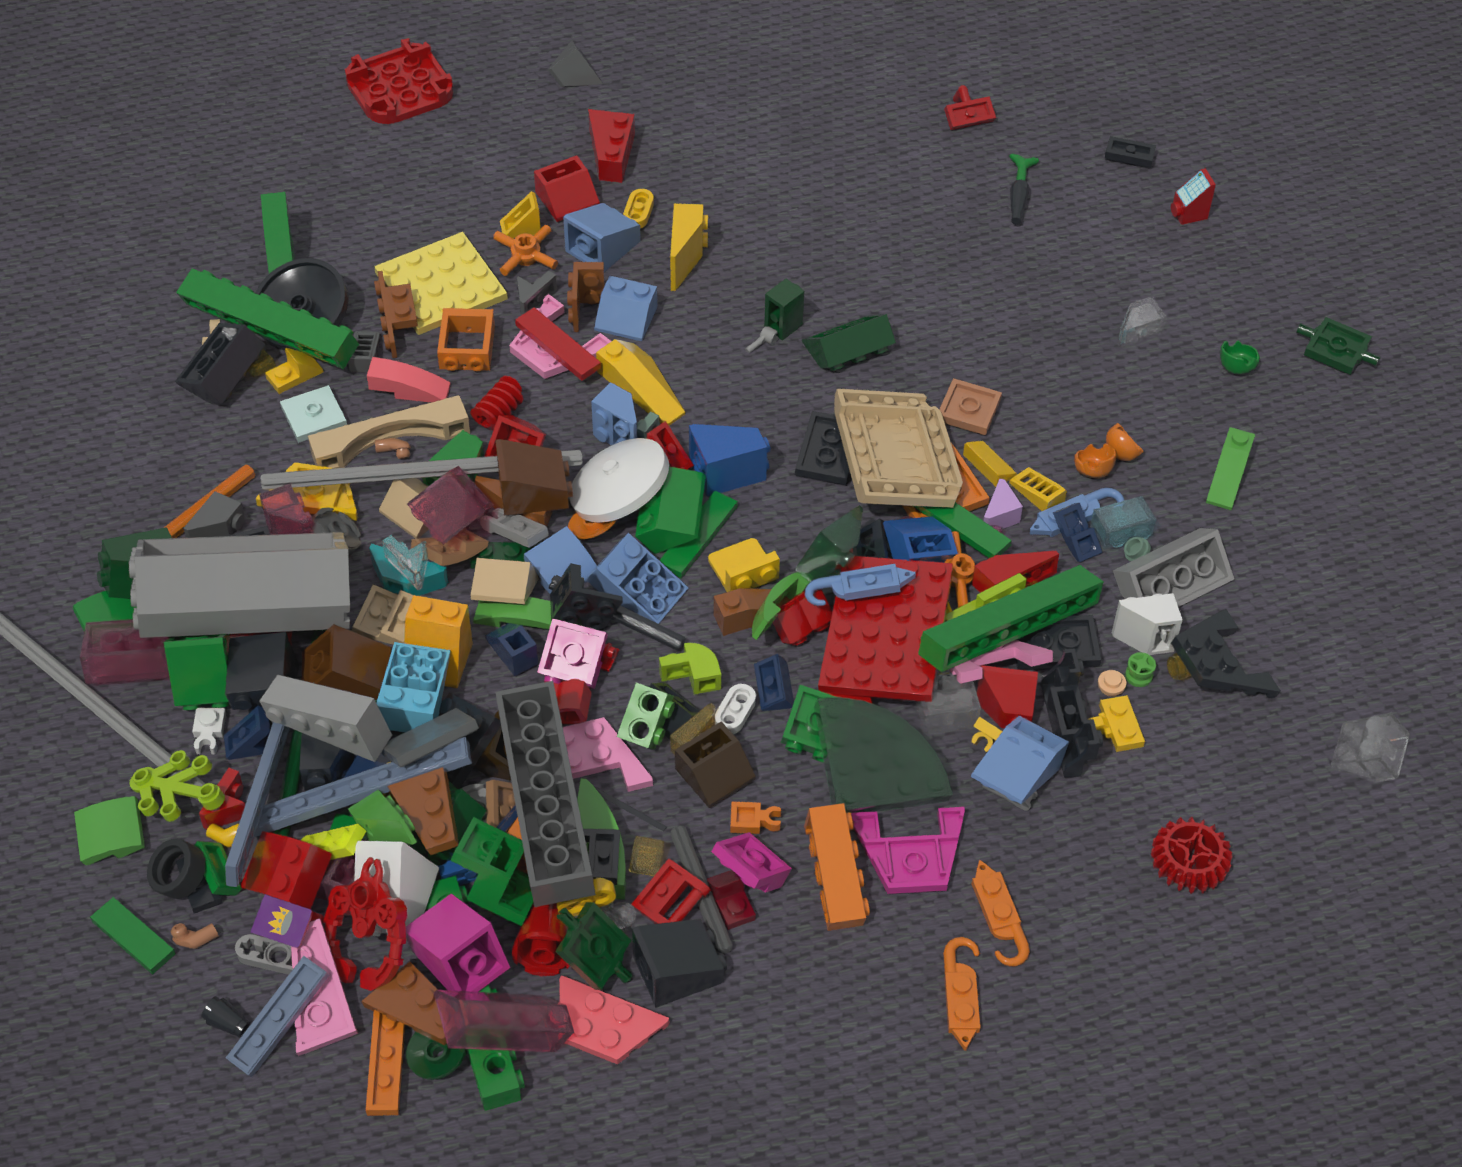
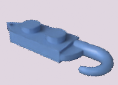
M1101 488L1087 495L1081 494L1039 512L1037 520L1030 528V534L1050 535V537L1060 534L1061 532L1053 512L1074 503L1081 504L1087 522L1099 515L1100 504L1098 501L1107 497L1116 499L1118 504L1113 511L1118 512L1124 506L1123 495L1113 488Z
M896 564L840 572L841 575L823 577L811 581L805 589V597L811 604L823 606L826 604V601L818 600L813 596V593L818 589L832 587L834 594L841 599H845V601L900 592L901 587L915 579L916 575L913 571L896 567Z

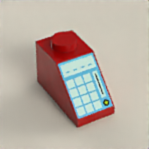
M1206 168L1201 169L1175 192L1173 203H1171V212L1174 217H1177L1181 225L1208 219L1216 184Z

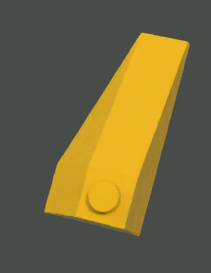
M614 339L596 352V359L601 362V369L597 372L609 382L631 393L633 401L647 413L651 411L659 415L660 423L666 421L670 426L685 415L683 407L652 357L637 345Z

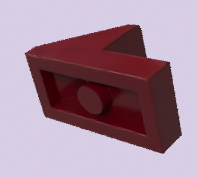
M729 870L707 878L727 930L756 920V914L744 892V883L740 876L733 870Z

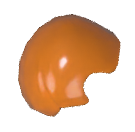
M1119 423L1115 424L1107 432L1106 444H1109L1116 450V458L1119 460L1132 461L1143 453V449L1134 442Z
M1106 443L1100 449H1096L1093 444L1088 445L1084 450H1079L1074 456L1077 471L1089 478L1099 479L1105 477L1112 471L1115 465L1116 450Z

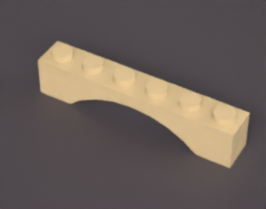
M458 395L324 432H318L309 435L308 440L316 466L345 468L359 453L375 445V440L427 436L448 440L454 438L462 430L470 434L468 415Z

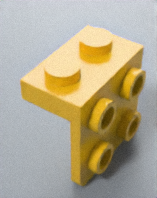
M750 538L718 550L708 556V562L727 592L739 588L753 589L779 579L780 558L775 551L765 554L755 538Z

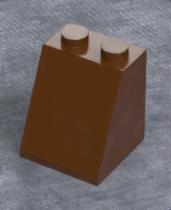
M502 439L495 440L504 516L569 508L568 497H573L571 481H566V477L570 476L568 460L563 461L561 450Z
M333 624L303 651L301 681L377 700L390 659L391 647Z

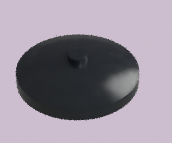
M313 258L297 259L279 266L265 277L255 292L258 295L264 293L278 303L284 301L295 310L300 311V309H304L317 319L324 317L337 327L341 324L346 314L349 302L348 288L339 272L329 263ZM261 336L268 344L277 349H293L291 347L273 341L269 338Z

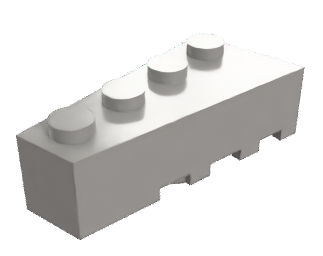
M277 675L260 699V703L266 712V717L272 722L280 723L373 762L377 760L392 736L374 698Z

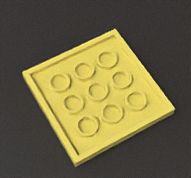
M463 232L374 266L377 276L378 271H383L385 287L410 283L418 326L413 328L418 335L441 326L443 308L485 309L508 299L507 292Z

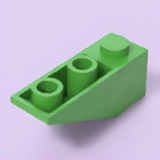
M377 790L348 808L355 822L366 830L364 836L368 841L404 842L406 844H415L417 842L411 833L416 830L413 823L403 813L399 805H396L390 795L385 798Z

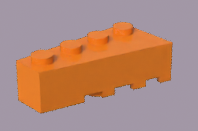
M844 803L809 808L804 828L806 835L809 834L810 855L818 859V862H815V877L818 886H823V890H820V899L827 930L863 926L866 916H869L870 911L867 898H862L860 887H864L862 870L856 868L855 859L858 858V847L856 841H851L849 830H853L851 813H846Z

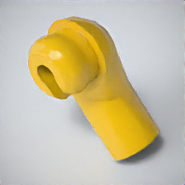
M213 823L208 827L206 836L226 847H232L239 824L223 829Z

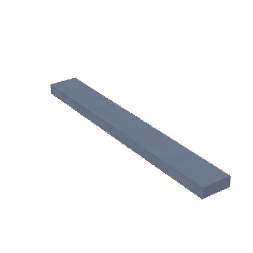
M273 722L225 865L226 886L237 887L245 868L290 730L289 727L280 723Z
M463 737L403 767L390 762L264 806L255 837L260 836L262 831L272 832L357 803L377 790L382 794L390 791L387 786L442 767L448 772L472 764L469 742L466 737Z

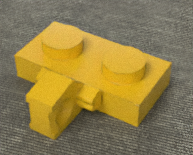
M1128 696L1100 700L1099 707L1102 713L1098 714L1099 716L1089 719H1094L1096 730H1100L1102 735H1105V738L1112 739L1116 752L1144 747L1145 740Z

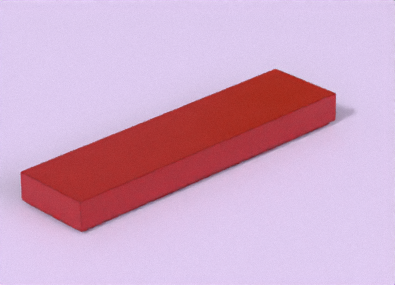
M535 307L515 319V325L581 381L601 369V362Z

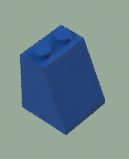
M701 424L689 425V458L694 465V471L702 472L706 475L704 492L707 497L711 496L714 491L723 493L766 481V472L769 469L767 453L770 452V445L767 438L762 437L758 428Z

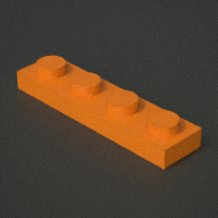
M376 1010L373 1013L366 1114L367 1116L399 1115L405 1024L399 1021L394 1022Z

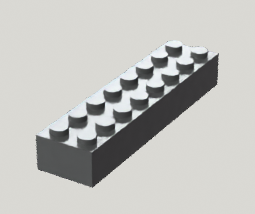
M548 681L496 691L534 906L538 907L595 895L592 871L554 682Z

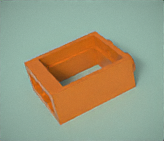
M443 308L437 350L439 369L450 371H490L495 331L494 309ZM449 332L484 333L483 349L447 348Z

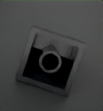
M286 632L229 639L225 695L232 710H248L257 706L262 707L260 699L277 675L293 679L297 678L299 663Z
M302 733L300 773L304 790L308 791L340 780L344 770L349 769L354 762L355 754Z
M701 919L643 925L632 928L633 958L655 1008L724 983V971L727 970L726 961L722 953H716L714 935L710 928L705 929Z

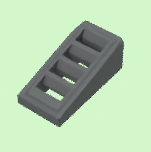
M355 331L354 338L359 343V346L348 362L350 372H368L372 357H378L380 332Z

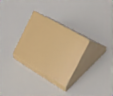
M417 478L393 480L379 508V512L415 539H418L450 513L455 506Z
M477 558L471 600L525 604L538 581L537 572L531 562Z

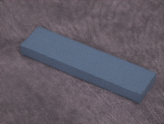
M303 956L226 1056V1059L247 1075L253 1077L330 975Z

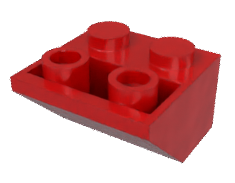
M577 155L534 171L535 192L557 222L563 220L566 214L600 204L588 169Z

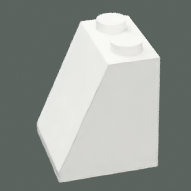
M357 841L354 881L360 878L363 864L369 857L374 858V860L379 859L383 867V881L389 887L390 896L392 898H400L407 907L405 926L424 914L439 867L404 842ZM374 863L369 870L372 876L376 874ZM376 924L373 936L387 933V929H383Z

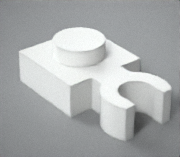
M225 708L196 709L192 731L194 737H198L194 742L196 754L201 753V748L204 745H210L211 754H216L218 747L214 737H223L226 719Z

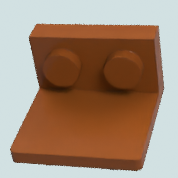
M574 262L573 272H568V287H572V290L567 291V305L572 306V308L568 309V321L573 323L574 332H579L580 303H600L601 293L605 287L604 262Z

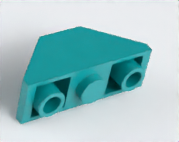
M371 544L369 547L373 567L383 589L398 595L400 590L412 595L421 596L444 588L448 584L447 571L444 566L419 559L411 554L394 551L386 546L381 547Z

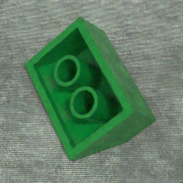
M669 467L668 475L662 487L646 504L639 508L635 537L654 554L698 538L706 478L704 473Z

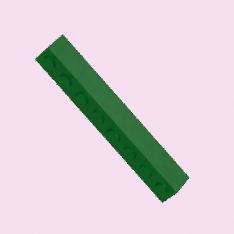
M192 268L176 292L186 305L232 324L246 325L256 334L342 369L345 368L359 346V343L353 336L354 332L344 325L337 327L324 317L317 319L304 309H300V311L295 310L284 301H280V303L275 302L264 293L260 295L255 294L244 285L241 287L235 286L230 280L226 278L220 280L206 270L200 272Z
M1078 565L923 631L918 655L940 672H944L1098 604L1104 581L1081 565Z

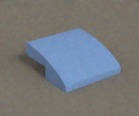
M567 526L524 554V561L531 562L537 575L541 578V585L549 594L552 592L549 589V585L553 576L558 575L562 577L570 563L581 565V577L584 578V584L588 582L585 579L597 567L585 547Z

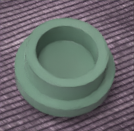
M1140 537L1129 539L1124 546L1125 557L1131 562L1150 553V543Z

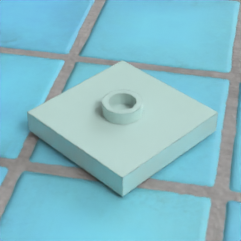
M329 385L280 401L281 408L298 443L308 440L309 435L347 425V421Z

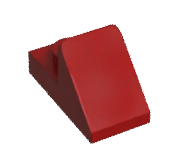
M666 421L647 433V439L657 442L664 450L669 460V467L688 470L694 466Z
M228 768L218 783L219 788L225 795V800L220 807L214 810H206L202 807L199 816L203 828L208 829L213 823L220 827L241 820L245 803L238 800L244 788L239 771Z

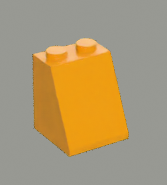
M413 595L405 617L404 643L450 650L444 685L447 687L458 688L473 645L468 605Z

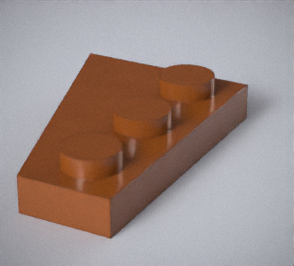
M443 767L387 786L404 814L413 823L416 829L415 832L430 855L458 846L459 842L448 776Z
M410 961L397 971L388 984L375 989L361 1001L365 1008L371 1011L376 1010L394 1022L404 1023L412 1027L414 1031L443 1045L447 1044L469 1025L467 1019Z

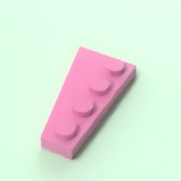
M320 919L311 921L301 947L295 948L291 946L292 968L294 969L301 958L305 956L330 976L295 1020L297 1036L296 1054L298 1056L358 1034L322 921Z

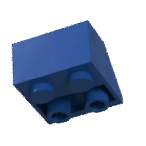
M934 517L888 520L883 522L893 559L944 563L946 559H951L958 554L951 529Z

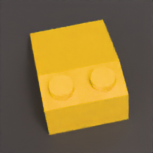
M674 204L670 254L671 291L678 289L701 259L703 247H708V232H703V230H708V215H703V204Z

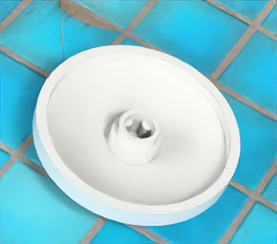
M635 438L616 443L599 452L581 468L572 483L573 497H569L570 503L582 519L590 522H609L627 516L646 504L662 487L669 471L668 457L662 447L650 439Z

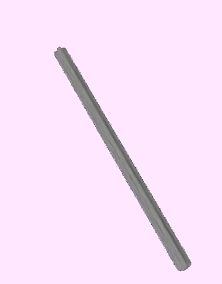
M581 450L561 451L563 461L568 460L569 466H580L582 464ZM497 456L267 473L261 475V487L263 490L490 473L498 472Z
M0 613V634L155 765L159 767L170 762L171 755ZM175 770L167 775L173 776L183 770ZM197 776L184 782L196 786H203L205 784Z

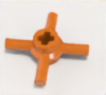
M544 225L534 236L525 233L518 235L515 239L500 231H496L493 239L510 247L512 257L500 268L501 274L507 276L518 264L530 266L536 261L553 270L556 269L558 261L541 253L539 245L551 233V228L548 225Z
M954 531L952 535L958 554L951 559H946L944 563H953L951 586L956 588L959 608L969 603L966 585L973 579L975 563L970 556L962 554L959 532Z

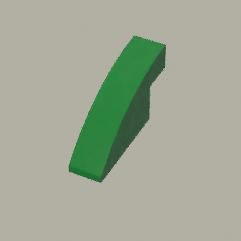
M285 192L261 194L269 274L279 266L294 260L293 240Z

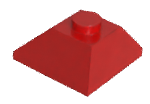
M499 415L484 457L497 456L495 440L502 439L542 447L546 434L534 424L518 417Z
M981 665L982 679L978 680L975 702L1001 728H1005L1018 716L1032 722L1038 672Z

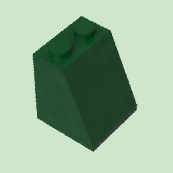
M165 527L102 540V550L98 552L101 570L97 571L99 586L105 588L108 597L131 599L134 578H130L129 561L132 547H137L138 540L172 538L168 528Z

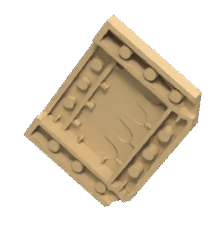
M852 389L836 390L834 413L858 502L954 507L963 483L942 413L936 406L930 407L926 403L927 397L924 394Z

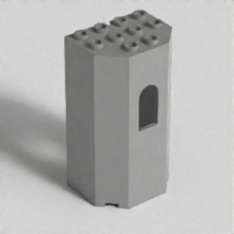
M342 532L138 540L137 547H132L129 561L130 578H134L131 589V607H137L134 608L133 627L134 630H139L140 638L326 630L333 624L345 629L350 628V620L347 617V613L350 612L348 547Z

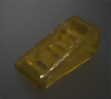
M708 704L670 735L671 752L674 755L675 749L713 726L715 722L714 704Z

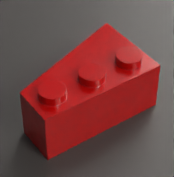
M588 109L589 132L591 134L599 180L623 183L635 137L634 114Z

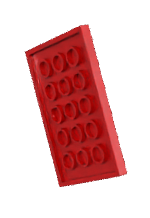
M844 555L841 572L896 564L898 568L915 572L916 578L901 587L900 592L846 601L837 596L835 597L818 690L824 693L932 702L937 669L918 655L923 631L945 622L953 575V563Z

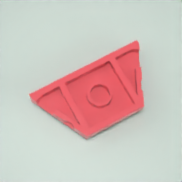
M561 975L559 979L561 1042L618 1065L629 1056L632 1050L639 1049L648 1042L649 1037L660 1029L664 1030L669 1025V1018L603 991L595 990L590 986Z

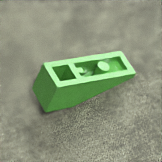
M1232 427L1229 428L1206 503L1232 510L1255 434Z

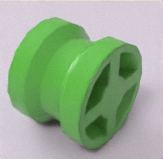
M1143 652L1130 656L1125 677L1131 685L1145 687L1152 682L1156 667L1153 657Z

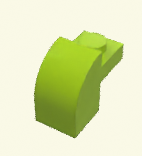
M684 643V653H672L659 657V674L662 682L689 677L694 695L721 690L720 667L715 654L709 648L697 643Z

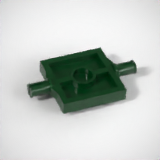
M1327 317L1315 329L1300 323L1296 332L1310 338L1304 352L1305 356L1350 375L1361 361L1376 367L1381 358L1367 352L1372 336Z
M586 902L576 918L567 908L561 909L559 911L560 914H557V919L568 930L555 952L595 990H602L609 977L613 974L622 983H627L630 980L629 977H632V973L622 964L624 952L632 940L594 902Z

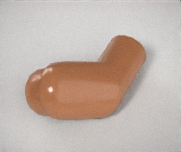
M397 438L375 440L376 453L396 451L398 459L409 458L410 456L409 449L411 447L406 441Z

